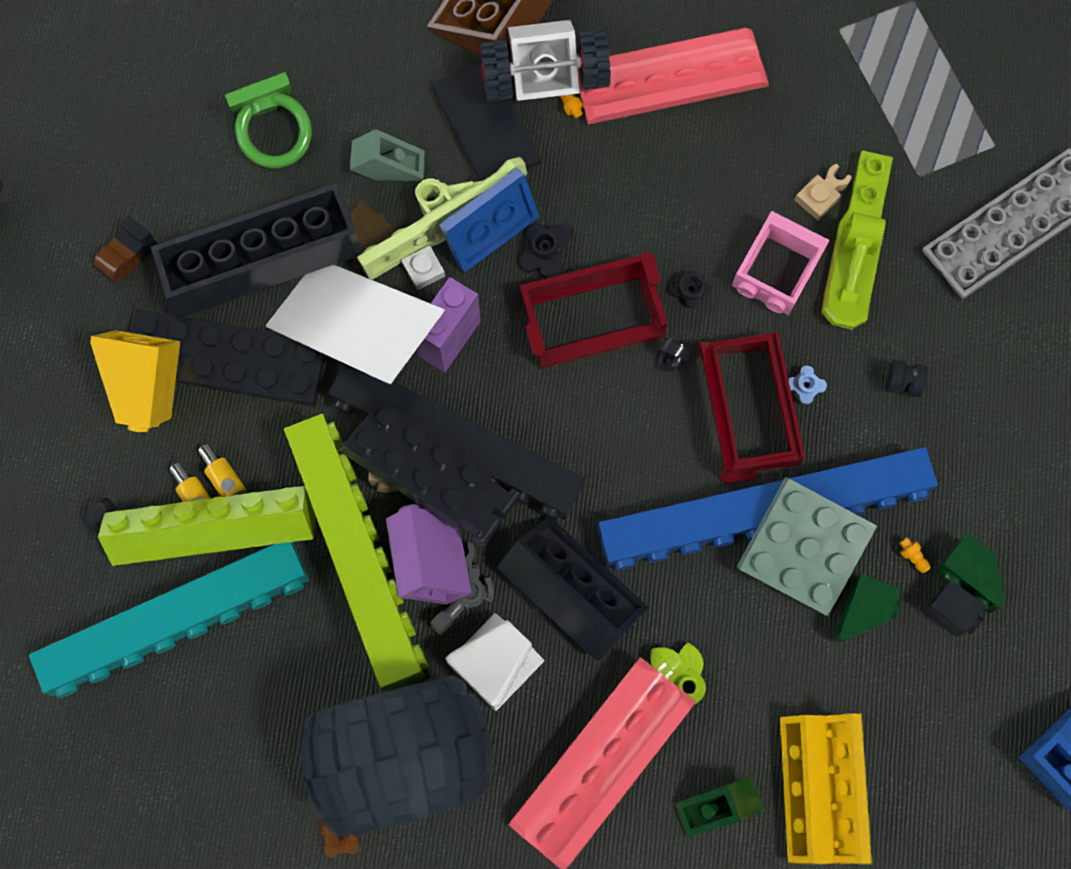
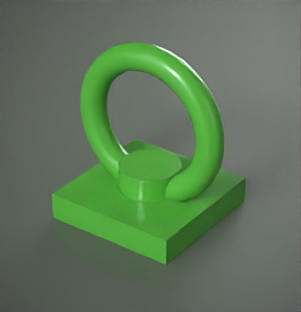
M286 72L225 94L233 116L238 114L235 134L240 149L251 161L266 168H284L294 164L305 154L311 142L312 126L310 118L304 107L297 100L289 96L292 93ZM282 106L295 116L299 125V137L295 146L289 152L278 156L266 155L257 150L252 144L248 134L249 121L252 116H258Z

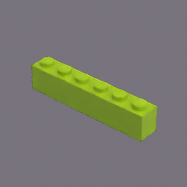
M300 486L104 513L98 538L112 566L311 540L314 535L316 514L306 487Z

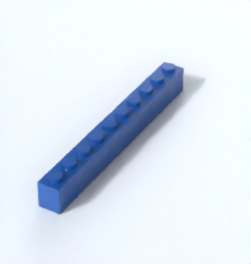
M926 447L789 478L856 515L864 513V508L876 505L877 510L897 505L896 500L908 498L911 503L929 498L928 493L938 486ZM783 480L599 522L597 530L606 566H615L616 570H624L636 566L635 561L648 558L649 563L658 562L669 558L668 553L680 550L682 555L693 554L701 551L702 545L714 543L715 547H723L733 544L734 538L745 535L747 540H751Z

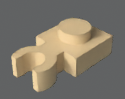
M834 164L829 168L825 180L817 175L796 195L795 201L817 221L840 199L841 194L837 191L844 190L851 180L850 175H847L843 180H837L834 177L839 168L838 164Z

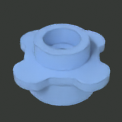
M803 366L796 377L788 379L792 393L803 404H810L815 395L823 393L827 387L826 382L823 379H819L814 374V369L810 366ZM805 382L809 383L810 386L808 388L804 386Z

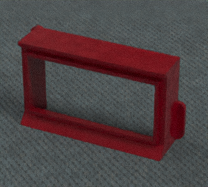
M645 252L642 255L520 285V299L528 322L526 332L532 353L538 356L540 369L665 337L668 322L656 288L661 278L652 253ZM639 279L653 323L545 350L533 310L534 305Z
M778 331L710 343L700 341L696 355L697 359L702 358L720 446L723 462L720 470L721 481L725 484L753 480L757 472L799 466L804 460L805 454ZM768 349L789 452L739 459L718 356Z

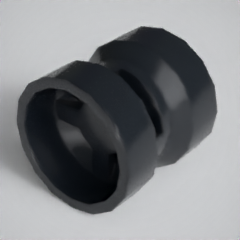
M893 359L886 377V391L894 393L906 391L909 396L920 398L927 380V366L919 364L908 366L904 361Z

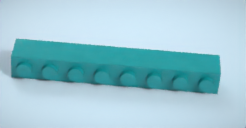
M293 542L274 544L29 654V658L43 694L63 698L78 691L77 686L87 681L96 683L108 678L111 675L109 671L122 666L125 669L143 661L142 656L153 651L159 654L176 646L175 641L186 636L188 639L199 637L208 632L207 627L217 622H220L221 625L230 623L240 617L239 612L250 607L253 610L263 608L272 602L271 598L281 593H284L285 596L294 594L303 589V583L310 581Z

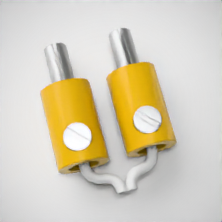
M207 444L203 445L213 461L211 462L202 447L198 449V452L208 465L204 473L220 497L247 493V489L226 458L217 459ZM179 463L174 464L176 469L173 466L170 467L169 470L179 483L175 491L182 502L211 499L197 477L189 478Z

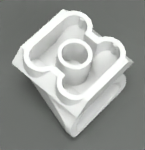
M496 613L462 647L451 652L446 657L447 664L495 711L544 662L541 656L532 648V644L509 621H504Z

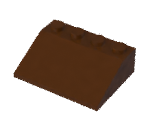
M444 0L426 27L436 35L481 57L480 43L506 40L509 62H511L508 27L538 24L553 0Z

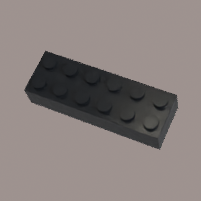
M338 183L151 247L166 299L178 319L363 254L356 229Z

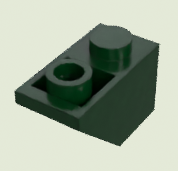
M967 533L956 541L935 571L941 575L940 579L944 584L953 580L986 606L983 612L988 611L991 613L1000 609L1005 603L996 554Z

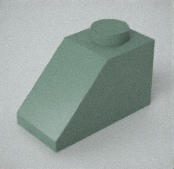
M375 129L352 141L350 170L373 180L420 181L423 180L425 150Z

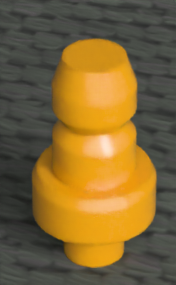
M573 94L560 96L564 102V110L567 115H573L575 118L582 115L583 103L578 97H575Z
M906 537L899 542L903 547L900 551L901 555L905 559L909 558L919 572L925 573L931 568L927 559L923 558V554L920 551L921 546L917 541L911 542Z

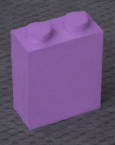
M449 277L431 303L445 309V311L416 349L418 357L444 373L481 322L478 294Z
M418 505L403 506L399 509L398 513L386 518L399 598L447 605L471 594L459 524L454 529L429 511L419 508Z

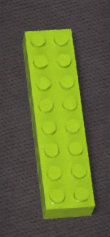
M320 414L284 428L380 688L388 692L426 678L423 669L429 666L419 644L413 646L410 637L416 635L415 629L407 612H400L398 605L404 603L403 598L398 597L394 578L388 580L386 575L392 572L390 564L382 547L376 548L375 542L380 541V538L370 515H363V511L368 510V507L358 484L352 485L351 481L357 478L348 457L339 452L342 449L343 441L334 421L327 423L324 415Z

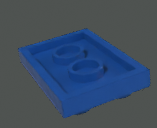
M518 168L514 169L440 224L458 267L464 272L471 269L539 218L524 173Z

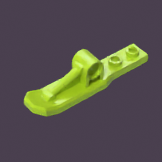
M863 150L859 155L848 211L838 225L821 312L834 326L852 330L868 320L870 299L886 220L881 219L893 157Z

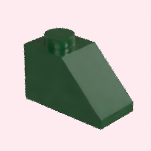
M864 574L856 577L851 586L832 642L842 643L888 623L890 619L895 620L902 605V601L898 600L901 589Z
M752 776L675 803L687 838L742 821L765 811Z

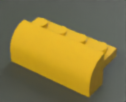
M861 714L780 717L788 863L872 864Z

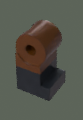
M129 215L120 224L122 229L108 245L98 252L94 259V267L115 283L124 280L151 253V247L158 244L150 231Z

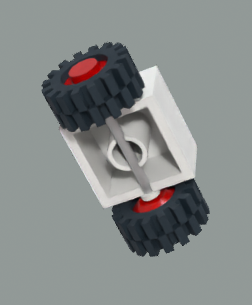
M570 20L508 27L511 62H509L506 40L480 43L482 77L485 84L487 102L513 99L511 76H513L517 101L578 94V68H580L584 90L607 88L611 84L610 55L605 29L578 32V54H576L575 30Z

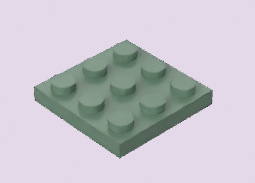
M785 477L741 557L737 568L828 616L877 526Z

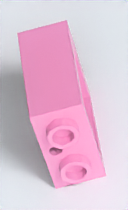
M771 211L740 266L732 286L737 288L741 295L764 302L770 310L789 315L829 240ZM767 238L810 259L790 296L747 275Z

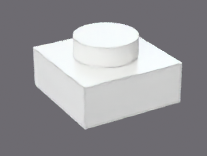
M430 245L401 259L402 265L416 290L445 277V272Z

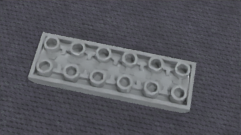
M1069 148L922 249L961 299L974 293L1071 225V149Z

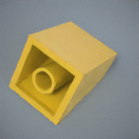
M118 330L91 336L90 343L115 422L128 425L127 429L130 431L148 432V429L158 427L159 424L171 419L180 341Z

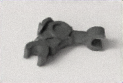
M471 542L467 543L469 554L465 557L471 594L452 602L430 622L431 628L440 636L448 630L454 619L464 609L468 611L470 608L479 606L483 600L492 603L494 599V586L491 578L484 576L485 585H483L479 581V564L472 565L475 559V547Z

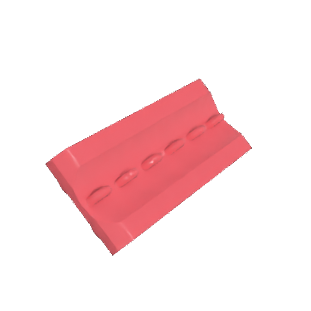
M749 28L609 56L611 84L607 88L584 90L580 68H578L579 93L588 124L768 87L769 84L753 31Z
M640 657L508 825L557 867L567 869L696 701Z

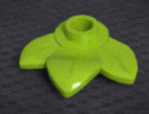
M687 643L680 650L679 654L669 648L658 647L651 649V665L682 691L683 683L691 681L695 686V690L692 694L687 695L696 701L695 704L701 701L706 692V684L701 676L704 664L701 653L690 643Z

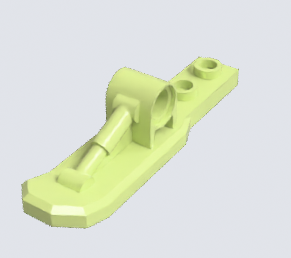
M521 157L507 160L496 173L483 181H469L449 186L436 179H426L420 182L415 194L424 217L407 228L397 230L390 238L380 244L368 247L363 254L357 257L367 277L373 280L402 263L401 259L429 245L431 247L445 241L446 238L440 227L442 222L514 169L518 168L526 177V166ZM438 197L433 201H428L430 198Z

